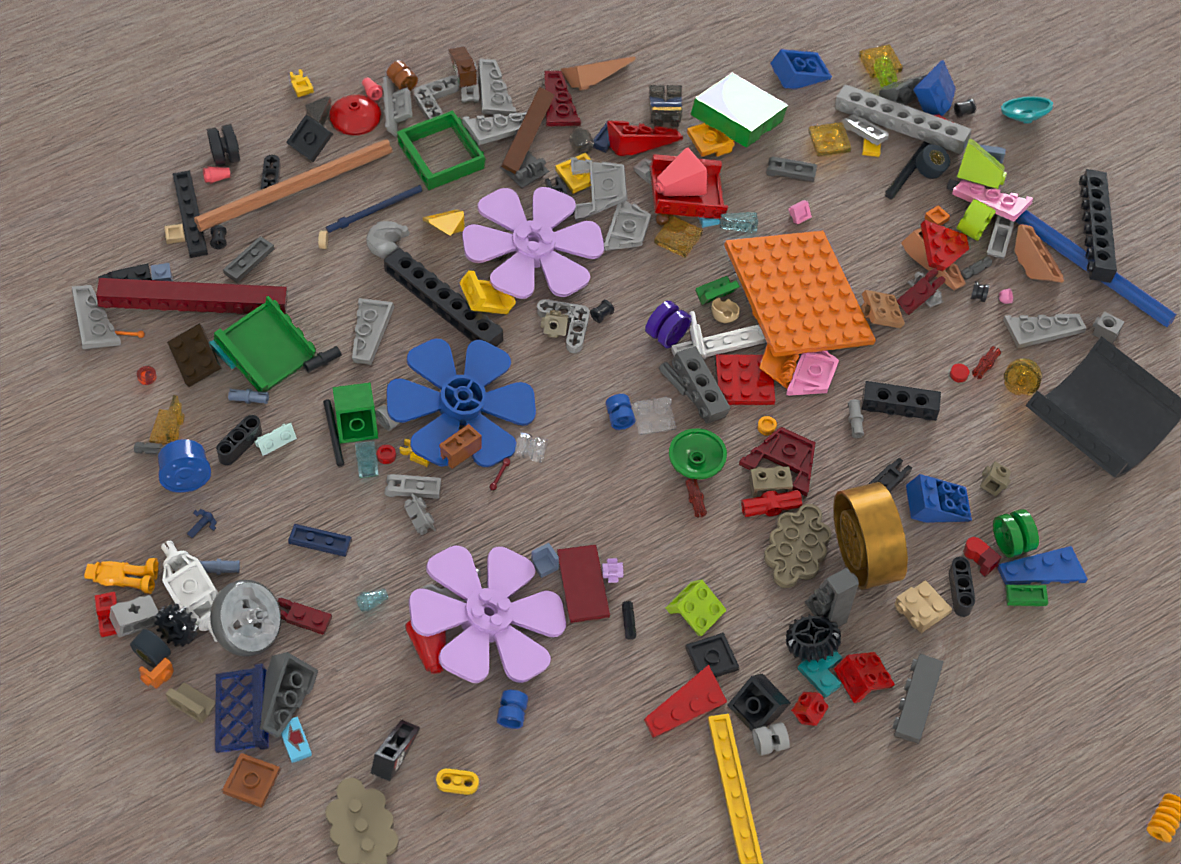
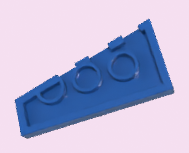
M1072 546L1002 563L997 567L1005 585L1031 584V582H1041V584L1061 582V584L1070 583V581L1086 583L1088 580Z

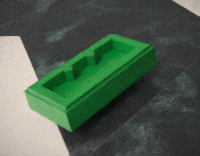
M1046 585L1005 586L1007 606L1048 605Z

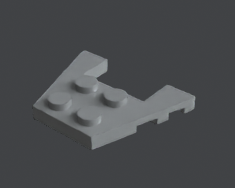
M575 157L571 158L572 174L590 173L592 202L576 204V222L627 200L624 165L608 162L598 163L588 159L584 161L578 160Z

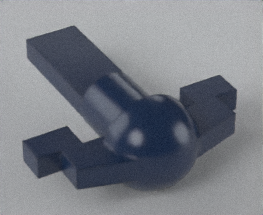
M202 509L199 511L195 510L193 512L195 516L202 515L203 517L187 532V535L193 539L208 522L211 523L209 528L214 531L217 522L213 514Z

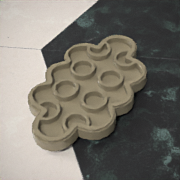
M813 504L802 505L797 513L785 512L781 514L777 520V528L770 533V545L765 549L764 561L769 567L774 569L773 580L782 588L793 587L799 578L805 580L814 578L819 571V563L826 557V545L831 540L832 532L826 524L821 522L822 512Z
M356 778L342 780L337 787L338 799L330 802L325 811L326 820L332 826L330 830L331 841L338 846L339 861L342 864H388L387 856L392 855L397 850L399 841L398 835L392 829L394 825L393 815L385 809L386 799L384 794L377 789L365 790L362 782Z

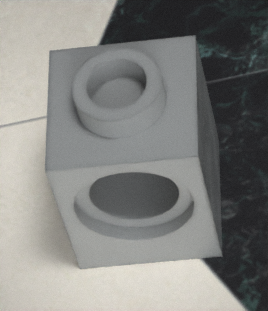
M1104 312L1102 317H1097L1093 323L1095 329L1092 335L1098 338L1102 336L1113 344L1124 325V321Z

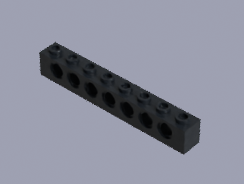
M1086 169L1084 175H1081L1079 179V185L1081 186L1080 197H1082L1081 209L1084 212L1082 221L1085 223L1083 233L1086 234L1084 245L1087 246V271L1089 272L1090 280L1111 283L1117 272L1107 172Z
M398 248L384 259V270L469 340H483L495 347L503 342V329L500 325L493 323L486 314H482L480 311H472L468 302L463 299L460 293L454 292L447 283L439 280L433 272H429L421 262L414 260L408 252Z

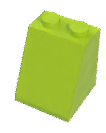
M969 140L958 172V178L998 189L999 185L1004 184L1007 173L1004 172L1005 167L974 140Z

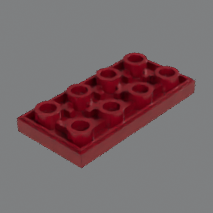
M596 544L557 549L569 622L610 618Z

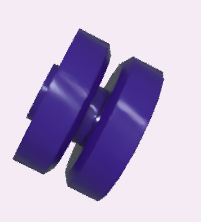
M667 300L659 305L651 314L645 326V332L653 339H658L657 341L663 347L671 348L672 345H676L684 337L690 327L692 317L684 310H679L675 303Z

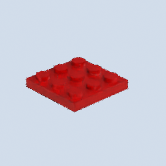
M716 354L717 384L729 405H775L774 379L759 368L763 355Z

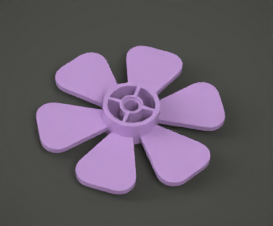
M540 187L534 191L533 221L526 220L519 197L512 189H498L479 201L478 211L483 217L513 232V234L475 224L465 227L462 234L466 258L471 262L483 263L511 252L512 257L491 273L490 284L496 290L520 299L528 298L533 294L534 268L542 267L550 291L556 296L567 297L584 288L590 280L588 270L555 252L554 249L588 259H596L602 256L604 243L600 227L592 221H583L553 232L552 229L575 211L576 203L569 195L548 187Z
M452 546L429 559L426 565L428 575L466 601L464 603L427 589H417L409 597L411 625L416 633L422 636H432L459 625L464 630L441 650L439 662L444 669L469 682L479 683L483 681L489 672L490 642H496L505 673L512 681L517 683L526 682L548 668L551 661L548 651L510 626V623L548 637H558L566 628L563 603L556 593L542 591L512 603L508 599L533 578L535 567L530 560L504 547L493 548L487 557V588H482L472 556L466 548Z

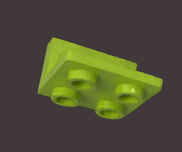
M703 580L690 582L665 607L670 614H681L698 636H702L726 612V608Z

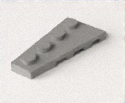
M479 59L478 69L482 114L509 116L510 113H516L517 111L512 105L511 96L507 93V86L503 83L502 74L496 60Z
M73 286L72 294L82 349L121 345V340L116 335L112 323L109 322L105 310L102 307H98L97 297L92 286Z
M359 298L352 359L354 363L371 365L394 310L393 302Z

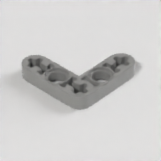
M448 76L419 86L414 90L415 101L427 120L434 118L433 114L435 117L443 114L435 99L460 90L457 77ZM438 87V88H441L442 90H441V91H434L433 89ZM427 104L433 105L432 108H426L424 106Z
M548 299L540 300L537 304V314L540 317H545L546 313H550V310H553V308L558 311L560 309L568 311L565 314L569 315L568 322H570L566 349L571 353L580 352L583 348L589 322V309L578 304ZM580 313H583L582 321L579 320ZM579 326L583 330L580 332H576L573 330V328ZM574 338H577V343L573 346Z

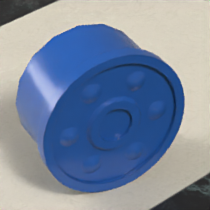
M182 439L170 442L158 454L159 481L169 491L179 493L190 492L205 485L211 477V467L207 461L205 450L196 441Z

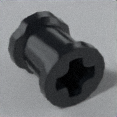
M972 98L966 102H956L954 104V112L958 118L967 113L973 114L976 112V104Z
M222 225L211 227L212 239L210 246L214 249L225 248L227 245L225 240L226 228Z
M606 299L601 301L598 307L590 310L591 317L597 323L603 322L608 314L614 313L613 305Z

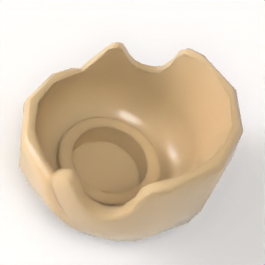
M718 297L712 301V315L716 321L731 323L739 317L740 307L729 298L721 301Z

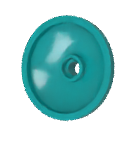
M1037 96L1014 98L1001 105V112L1005 116L1023 123H1031L1038 120L1053 109V102L1050 99Z

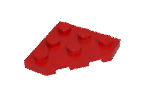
M927 220L921 223L928 267L936 268L943 272L969 250L967 235Z

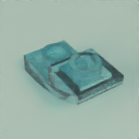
M374 441L355 443L359 479L379 476Z

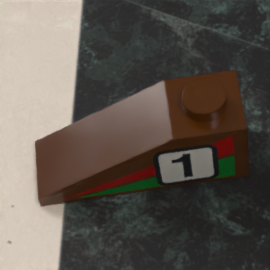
M465 46L448 49L460 88L477 85L476 67Z

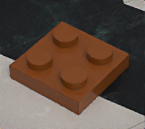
M240 753L222 792L225 795L263 808L281 771L280 767Z

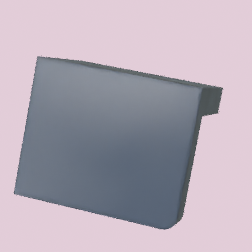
M550 543L531 552V562L541 578L559 569V557Z

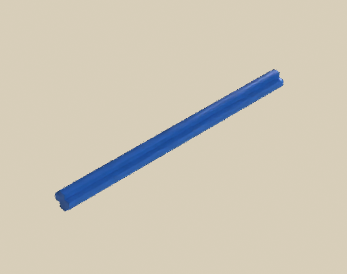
M1025 210L1015 220L1019 225L1032 226L1036 235L1042 241L1087 271L1088 259H1086V251L1028 210ZM1117 272L1111 283L1102 282L1165 327H1168L1177 315Z

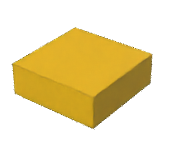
M864 138L862 155L879 157L881 143L875 145Z

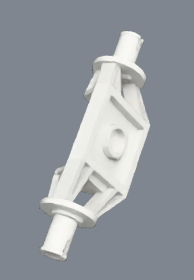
M166 541L168 547L164 543L161 545V549L167 557L163 562L164 572L162 581L175 604H179L180 609L185 606L187 613L192 612L191 618L197 619L195 624L199 626L198 629L201 631L209 630L214 641L218 642L213 634L210 623V610L218 591L197 558L190 556L186 551H177L173 541Z

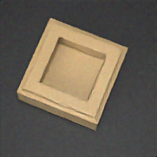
M183 224L164 226L167 244L185 242Z

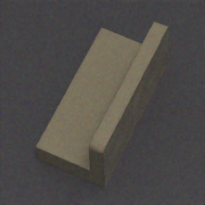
M182 683L177 691L170 688L166 692L169 704L200 723L205 721L217 705L216 701L186 683Z

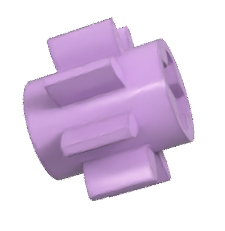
M608 558L607 563H602L603 579L608 578V583H618V578H623V563H617V558Z

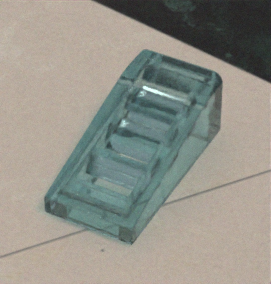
M757 213L721 214L720 228L757 233Z

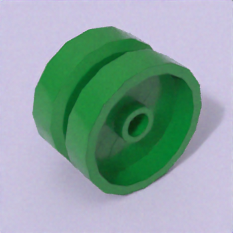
M1022 508L1011 512L1010 515L1003 514L994 518V537L1004 556L1011 558L1020 555L1022 552L1027 553L1038 548V529L1027 510Z

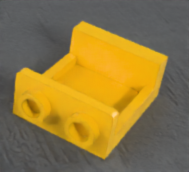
M468 270L459 282L472 311L507 315L516 304L513 296L496 290L490 284V281L478 280L474 271Z

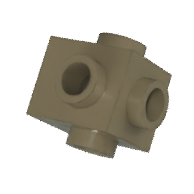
M550 310V313L547 312L545 317H542L541 328H544V333L548 334V337L558 338L559 335L566 336L569 315L561 314V311Z
M994 461L990 467L987 465L981 474L983 479L980 487L997 496L1010 484L1011 480L1009 477L1011 471Z

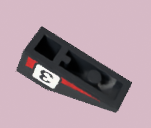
M401 719L375 752L371 774L390 781L399 770L420 727Z

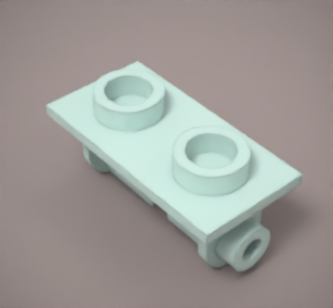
M288 423L286 425L282 424L281 427L273 430L271 433L257 437L254 443L260 449L262 456L297 438L292 424Z

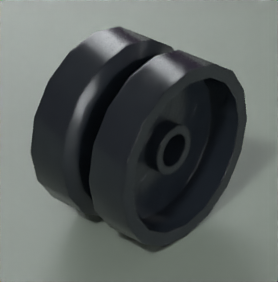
M232 124L222 125V137H220L216 127L206 129L216 167L225 165V153H227L228 160L231 163L240 162L239 145Z

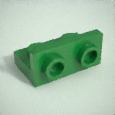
M724 276L697 287L695 291L701 305H704L718 297L722 298L734 293L739 288L737 280L730 282L728 276Z

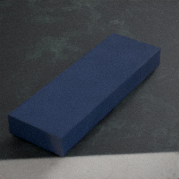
M294 524L288 539V543L344 557H346L352 541L350 536Z

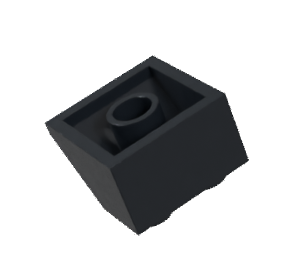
M762 673L752 675L727 706L752 732L753 729L767 727L774 722L791 702Z

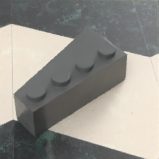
M845 568L826 578L819 586L820 588L816 589L815 593L805 601V604L814 616L817 613L820 617L826 615L830 622H837V625L840 627L848 621L859 585L858 579L848 568Z
M919 654L918 659L913 658L910 668L913 671L912 677L907 678L904 690H907L905 698H901L898 707L902 711L900 717H895L892 729L896 730L894 736L919 744L944 661L923 654Z

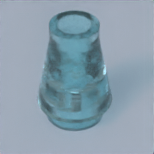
M384 588L362 592L356 597L357 605L362 612H369L387 600L388 594Z

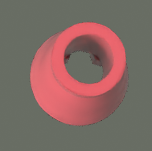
M365 78L362 81L367 97L374 101L382 97L383 89L380 85L370 78Z
M208 166L203 169L206 183L212 184L231 177L229 167Z

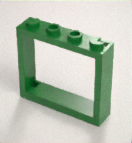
M453 110L397 131L398 145L428 191L485 169L486 158L484 152L480 151L476 141L472 139L469 131L463 126L461 118H458ZM451 127L472 159L432 174L412 142Z

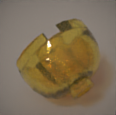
M1028 358L1012 361L1004 372L1005 387L1018 396H1021V394H1027V396L1034 394L1041 385V368L1035 361Z

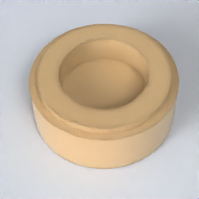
M328 231L319 232L318 244L320 249H327Z

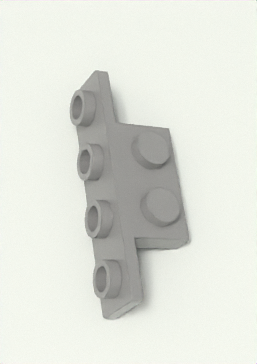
M384 76L382 88L384 90L385 127L395 137L398 131L397 123L412 117L411 94L408 88L395 92L394 84L387 76Z

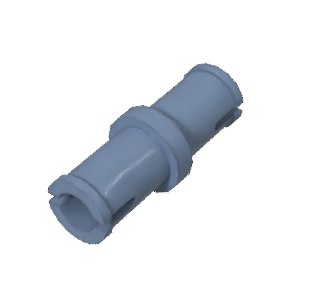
M230 388L228 393L229 401H244L246 404H251V402L267 404L269 400L268 392L252 391V389L237 390Z
M217 559V561H200L206 573H217V575H221V573H240V560L221 561V559Z

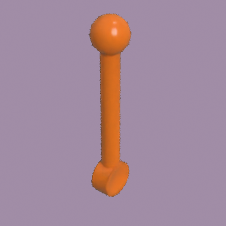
M115 331L116 335L138 336L139 338H143L145 335L143 331Z

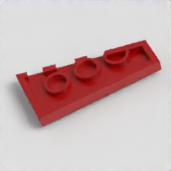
M706 666L644 718L653 738L727 703L710 666Z

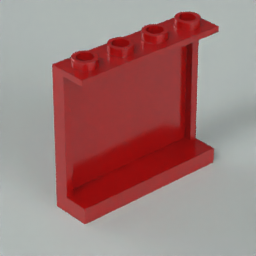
M653 154L649 167L655 213L724 219L728 205H724L719 174L722 168V161L699 159L707 168V194L698 196H664L656 190L657 177L677 156Z

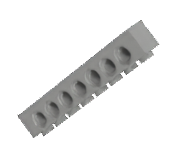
M846 84L836 96L835 109L850 115L854 114L869 122L933 145L941 146L959 154L963 153L970 140L972 130L970 128Z

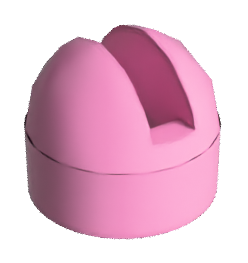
M1002 290L999 293V301L1003 304L1013 303L1012 290Z

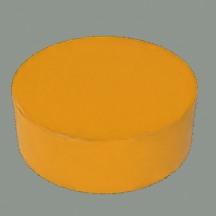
M764 416L759 419L757 429L761 434L769 436L776 431L777 422L774 418Z

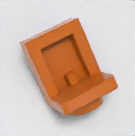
M164 658L151 672L141 666L139 668L140 679L147 686L151 684L157 689L163 682L168 681L172 677L174 672L172 663L167 658Z

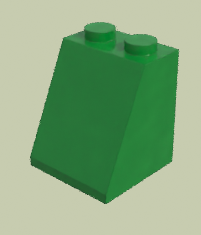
M371 383L332 387L340 444L378 439Z

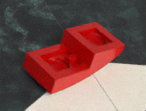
M110 592L95 595L101 638L116 635L117 633L110 620L111 606L117 604L116 593Z

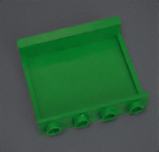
M269 296L266 297L265 303L224 331L220 328L214 332L216 344L258 392L269 391L303 367V362L315 357L316 353L314 344L305 339L302 330L292 324L290 316L286 313L284 314L280 310L277 301L272 300Z

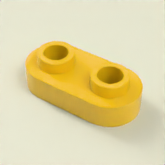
M442 769L436 776V784L444 792L470 795L477 791L479 778L471 771ZM445 780L451 781L449 784L443 783ZM470 782L472 785L466 787L465 783Z

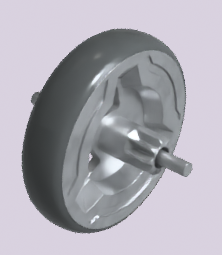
M237 580L224 586L214 598L210 610V623L216 640L225 650L238 656H254L264 652L275 642L281 627V612L275 596L266 586L253 580ZM243 600H246L248 608H242ZM254 623H260L259 628L254 627L253 625Z

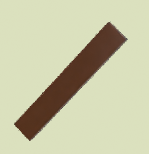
M541 87L538 88L501 165L502 168L514 174L520 169L552 102L553 93Z

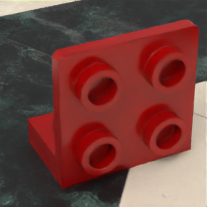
M875 652L847 655L834 668L854 703L860 702L872 690L892 688L895 685L890 674L883 666L880 657Z

